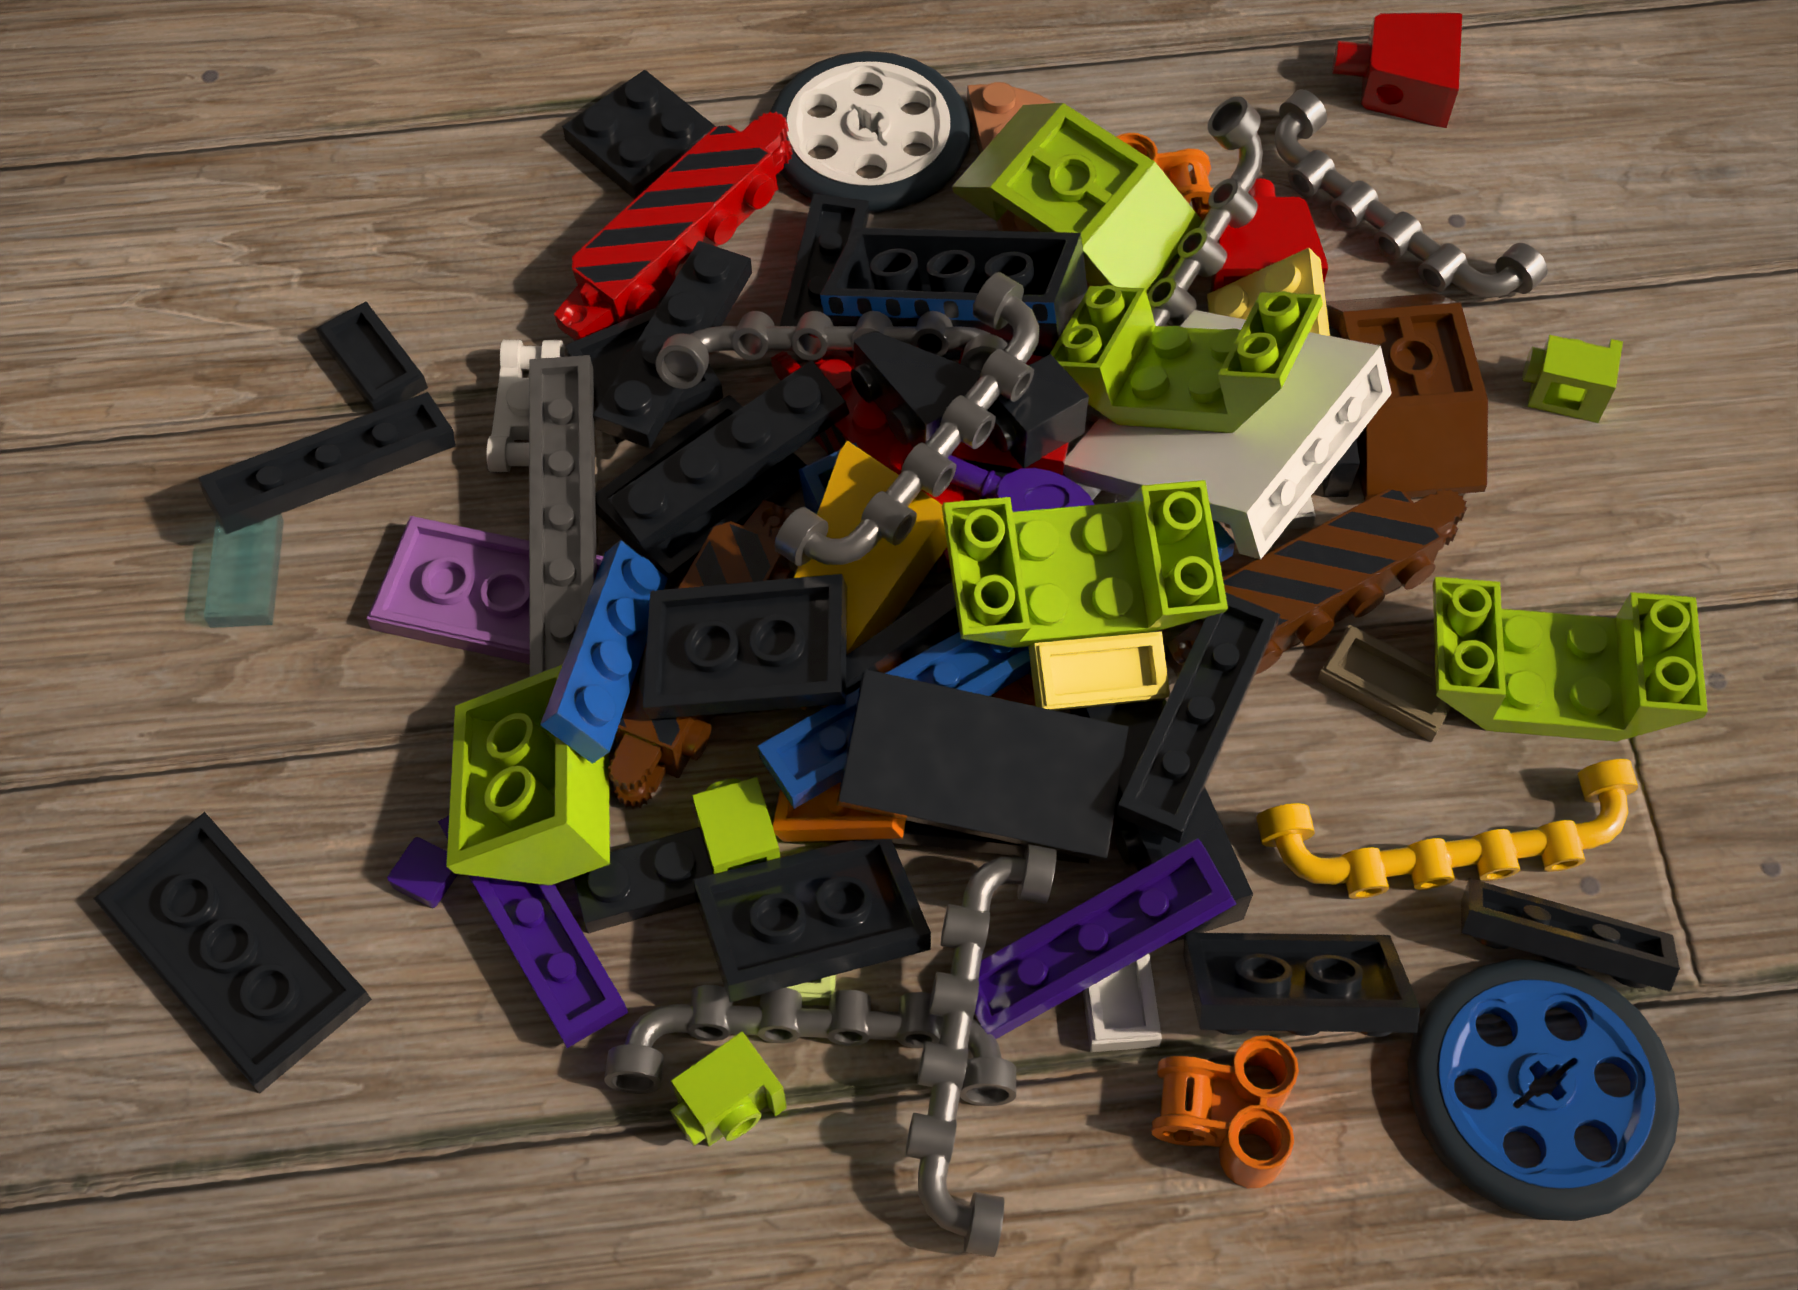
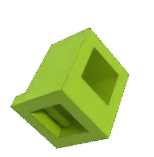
M1549 335L1544 349L1532 346L1522 376V381L1532 383L1527 407L1599 423L1616 389L1623 341L1611 339L1608 346L1603 347L1586 343L1579 339Z
M743 1031L671 1080L679 1104L672 1108L670 1112L693 1146L702 1140H705L710 1147L722 1137L726 1141H732L741 1137L758 1123L762 1116L760 1110L767 1105L775 1117L787 1109L783 1086Z

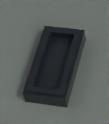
M367 301L316 328L322 344L373 412L410 399L428 389L424 375Z

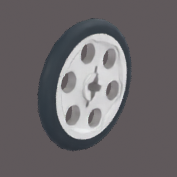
M862 51L840 54L816 62L795 75L780 91L770 110L772 113L777 111V114H782L784 118L786 117L789 129L786 139L790 141L793 153L791 155L792 159L788 160V164H784L780 174L799 193L812 199L813 194L869 201V213L901 209L931 196L943 188L960 169L970 148L972 126L967 107L955 87L935 69L915 59L894 53ZM862 84H873L880 89L878 93L871 96H861L853 90ZM911 102H918L927 106L928 110L918 115H911L902 111L901 107ZM821 105L828 106L835 111L832 115L825 118L812 117L807 113L811 108ZM859 121L862 127L866 126V128L859 130ZM878 129V136L875 132L872 133L871 131ZM911 143H922L930 147L931 150L922 156H912L905 153L903 148ZM827 146L833 148L836 154L827 159H816L811 157L808 152L815 147ZM867 165L878 166L885 171L883 175L873 179L863 178L856 173L858 169Z

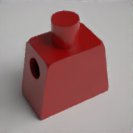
M1380 13L1373 19L1367 44L1337 41L1332 74L1363 77L1361 105L1367 110L1447 128L1459 91L1462 14Z
M1257 178L1248 192L1258 204L1257 212L1249 223L1240 228H1232L1228 224L1219 238L1218 243L1226 250L1227 259L1223 267L1212 275L1210 293L1307 248H1310L1321 259L1323 283H1325L1328 262L1307 202L1301 197H1276L1274 184L1270 180Z

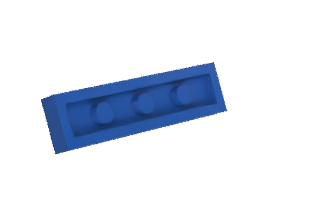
M621 540L604 554L540 724L592 764L610 752L647 642L650 591L664 590L668 580L664 574L657 570L651 561L641 557Z

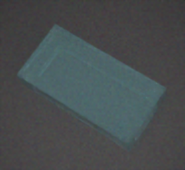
M281 514L227 535L216 518L204 618L210 628L273 625L284 519Z

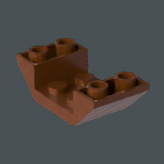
M1436 293L1326 301L1329 326L1335 328L1340 333L1342 339L1381 346L1391 389L1389 398L1356 440L1360 462L1357 471L1364 500L1366 501L1387 489L1406 492L1410 498L1426 497L1431 493L1435 495L1437 490L1442 491L1443 488L1445 490L1451 489L1453 492L1458 491V494L1485 492L1488 470V397L1461 302Z

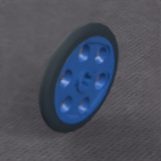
M1510 959L1479 966L1451 981L1428 1004L1418 1023V1031L1413 1034L1407 1063L1409 1091L1421 1131L1441 1162L1470 1190L1499 1207L1539 1220H1583L1609 1214L1639 1197L1662 1172L1675 1144L1680 1108L1675 1073L1661 1039L1640 1010L1615 988L1583 970L1546 960ZM1561 1008L1574 1014L1581 1027L1580 1038L1565 1041L1552 1035L1545 1023V1012L1549 1009ZM1483 1014H1494L1502 1017L1512 1030L1513 1038L1511 1044L1504 1047H1495L1487 1044L1477 1032V1017ZM1611 1063L1620 1067L1630 1080L1631 1090L1629 1095L1620 1098L1604 1093L1595 1081L1594 1070L1596 1065ZM1565 1065H1571L1572 1068L1568 1069L1556 1082L1557 1086L1552 1090L1551 1095L1548 1093L1542 1094L1539 1097L1534 1095L1521 1107L1515 1108L1513 1106L1530 1090L1529 1086L1534 1081V1077L1537 1079L1544 1078L1547 1075L1551 1077ZM1463 1075H1474L1482 1079L1491 1091L1492 1102L1490 1106L1478 1110L1463 1105L1454 1091L1456 1078ZM1592 1126L1601 1130L1610 1141V1158L1603 1162H1595L1583 1156L1575 1145L1574 1134L1576 1128ZM1518 1131L1532 1137L1538 1144L1541 1152L1540 1163L1536 1167L1524 1168L1511 1162L1503 1148L1506 1134Z

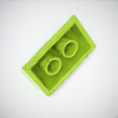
M562 665L455 706L447 868L453 873L553 885L610 865L609 753L592 764L540 725Z

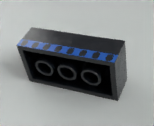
M854 228L820 294L823 311L831 319L833 326H856L863 314L877 311L885 314L891 320L893 327H916L919 318L924 313L937 311L945 314L951 320L953 327L977 328L1002 338L1008 344L1014 335L1013 327L1009 323L1003 328L995 330L973 315V306L981 288L992 275L1000 272L1023 286L1022 301L1032 309L1039 325L1038 344L1032 355L1046 357L1053 350L1088 290L1081 233ZM926 334L931 338H938L934 334ZM846 351L848 354L854 355V351ZM947 351L943 358L960 359L961 351Z

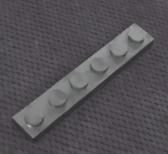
M590 355L529 359L530 677L564 663L597 575L593 366Z

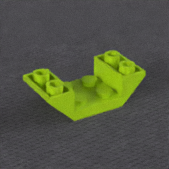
M1065 103L1023 105L952 186L955 194L995 221H998L1008 209L1041 232L1081 233L1086 280L1091 286L1114 285L1117 287L1145 288L1148 294L1151 287L1161 279L1180 256L1178 254V246L1181 239L1189 231L1199 228L1203 222L1156 162Z
M1114 285L1090 286L1050 354L1089 395L1088 404L1117 425L1234 433L1282 389L1320 312L1323 302L1321 294H1296L1286 291L1274 293L1260 292L1241 330L1234 328L1162 327L1155 325L1145 288L1117 287Z
M1205 480L1141 485L1128 502L1018 512L1012 511L1010 497L946 502L942 505L961 639L1011 648L1028 647L1034 643L1150 633L1220 614L1228 609Z
M1435 577L1433 581L1436 696L1486 731L1618 742L1701 719L1708 712L1696 597L1630 592L1617 616L1612 618L1502 609L1500 582Z

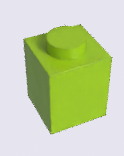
M757 777L744 781L734 778L724 779L710 785L705 792L692 795L698 824L713 874L780 858L778 842Z

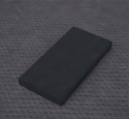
M865 669L861 678L836 805L1011 843L1055 849L1059 853L1102 862L1108 856L1128 726Z
M205 812L93 898L259 1093L263 1092L372 1000L367 991Z

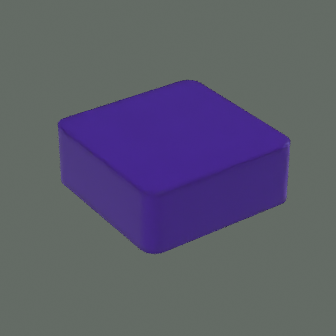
M415 837L393 867L387 879L393 889L430 908H435L458 874L453 873L447 868V851L420 837Z

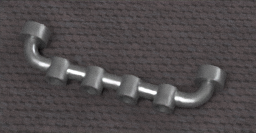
M1303 89L1297 90L1280 105L1279 115L1281 122L1276 128L1274 142L1278 155L1293 168L1288 173V179L1294 190L1304 197H1311L1320 188L1335 198L1331 203L1333 216L1341 225L1347 228H1354L1363 219L1379 230L1374 235L1375 245L1387 258L1399 259L1408 250L1423 261L1418 267V274L1422 282L1430 289L1441 292L1453 283L1474 296L1493 298L1506 295L1511 291L1527 294L1547 276L1548 269L1544 258L1537 250L1525 243L1513 244L1497 259L1495 264L1497 274L1487 275L1476 271L1468 265L1465 255L1459 248L1450 243L1438 244L1423 233L1420 223L1414 216L1404 211L1396 214L1379 202L1377 193L1369 184L1361 180H1357L1354 183L1336 171L1333 161L1327 154L1320 150H1313L1310 153L1297 142V137L1308 139L1327 122L1325 107L1313 93Z
M1236 96L1225 100L1214 110L1209 118L1208 132L1224 149L1239 150L1238 164L1231 177L1217 184L1210 193L1208 202L1211 209L1199 228L1189 231L1181 239L1178 246V254L1181 257L1169 276L1160 279L1151 287L1148 293V300L1156 326L1164 327L1167 322L1172 326H1179L1196 309V300L1187 292L1197 274L1202 277L1214 275L1223 267L1227 259L1226 250L1218 243L1226 227L1229 224L1232 228H1240L1249 223L1257 212L1258 204L1248 192L1255 183L1262 164L1263 150L1261 139L1257 133L1261 118L1258 112L1243 97Z
M998 272L992 275L983 285L975 300L973 315L995 330H999L1009 323L1014 330L1011 341L1003 350L997 349L990 355L981 370L979 380L965 396H958L951 402L942 417L940 427L926 444L920 443L912 449L904 461L901 474L886 492H878L869 501L862 514L861 522L854 531L840 539L826 537L829 528L828 522L806 507H801L795 510L780 528L774 545L776 552L797 566H802L811 559L825 565H845L861 559L877 545L881 538L896 546L908 536L917 518V513L908 507L922 489L934 497L942 494L949 486L956 472V463L948 459L950 454L961 441L973 449L980 447L990 435L995 424V416L988 412L987 409L1000 394L1012 402L1017 401L1025 393L1032 381L1034 369L1025 363L1029 360L1038 344L1039 325L1032 309L1022 301L1024 289L1021 284Z
M751 311L742 317L738 326L709 327L695 331L690 335L676 334L669 337L664 342L656 358V369L661 379L668 385L679 389L694 387L701 381L709 364V353L713 351H735L746 360H758L767 351H794L800 358L813 361L823 357L826 351H854L853 340L869 332H879L941 357L947 351H963L960 364L981 371L990 355L997 349L1003 350L1008 344L1002 338L977 328L953 327L951 320L945 314L937 311L924 313L919 318L916 327H893L891 320L885 314L877 311L863 314L856 326H833L831 319L818 311L805 313L800 318L797 326H774L772 319L765 313ZM749 333L756 335L758 338L751 336ZM807 333L813 334V335L817 336L818 338H813V337L809 336ZM926 334H934L938 338H931Z
M1029 844L1026 847L1024 857H999L984 863L970 877L964 892L962 907L951 904L947 906L940 945L955 948L951 974L936 973L929 1007V1014L943 1017L940 1042L938 1044L925 1041L917 1080L919 1085L932 1087L928 1115L913 1112L905 1152L906 1157L920 1159L918 1194L926 1213L941 1228L964 1236V1252L995 1257L998 1249L1004 1217V1197L974 1192L970 1206L957 1203L948 1192L947 1174L956 1136V1117L967 1067L968 1041L978 997V979L982 953L988 934L989 909L992 895L1001 885L1017 884L1018 899L1046 904L1053 883L1056 850Z
M702 985L692 990L690 1005L673 1004L660 1006L640 1016L629 1029L624 1045L613 1047L608 1051L604 1081L610 1088L625 1093L644 1094L658 1090L662 1083L664 1056L660 1051L652 1048V1045L659 1037L667 1033H689L692 1037L700 1040L719 1041L726 1039L730 1034L737 1035L743 1031L745 1035H758L761 1039L772 1043H790L796 1041L799 1037L828 1038L833 1043L845 1046L861 1045L869 1039L898 1040L899 1043L907 1047L923 1048L925 1041L932 1043L940 1042L943 1017L929 1014L931 994L926 992H911L902 995L899 998V1012L871 1011V997L858 990H840L830 995L829 1009L801 1008L802 995L790 988L761 994L760 1007L732 1006L733 1002H729L725 987ZM973 1018L968 1041V1048L972 1052L973 1058L967 1060L960 1097L968 1103L981 1106H998L1010 1103L1016 1098V1066L1012 1062L1001 1058L997 1040L992 1034H987L980 1023Z

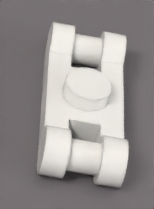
M502 340L500 347L501 369L492 434L487 442V465L490 472H509L511 466H529V443H514V440H529V378H523L524 369H529V359L565 357L563 341L543 340L542 346H523L522 340Z

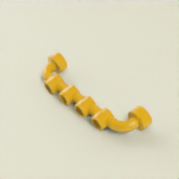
M1612 759L1583 768L1577 774L1584 800L1591 803L1600 802V813L1593 821L1575 824L1572 820H1562L1542 825L1533 830L1512 833L1506 829H1497L1477 834L1472 838L1447 842L1441 838H1432L1412 843L1404 848L1382 851L1374 847L1360 848L1332 858H1320L1311 854L1303 841L1315 834L1308 805L1292 803L1275 806L1260 812L1256 816L1262 844L1268 847H1277L1283 863L1297 877L1313 884L1335 885L1346 883L1349 898L1363 899L1387 892L1389 886L1386 877L1411 874L1414 888L1427 890L1452 883L1455 880L1452 868L1476 865L1479 878L1484 881L1503 879L1517 874L1520 871L1518 859L1541 856L1544 869L1549 872L1577 867L1586 861L1583 850L1609 843L1622 831L1628 815L1627 795L1635 792L1638 789V784L1630 760Z

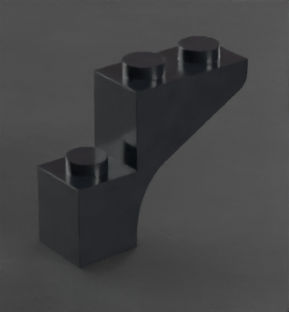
M869 332L853 340L854 369L851 370V379L857 392L866 402L871 403L874 401L886 415L888 425L896 439L903 445L910 443L913 448L920 443L926 444L940 427L942 417L951 402L960 395L965 396L980 378L981 371L966 367L879 332ZM1051 354L1028 365L1034 369V375L1029 387L1017 401L1012 402L1000 394L987 409L988 412L995 416V424L989 435L991 441L1000 451L1007 452L1009 450L1023 468L1030 466L1048 453L1081 436L1085 431L1089 395Z

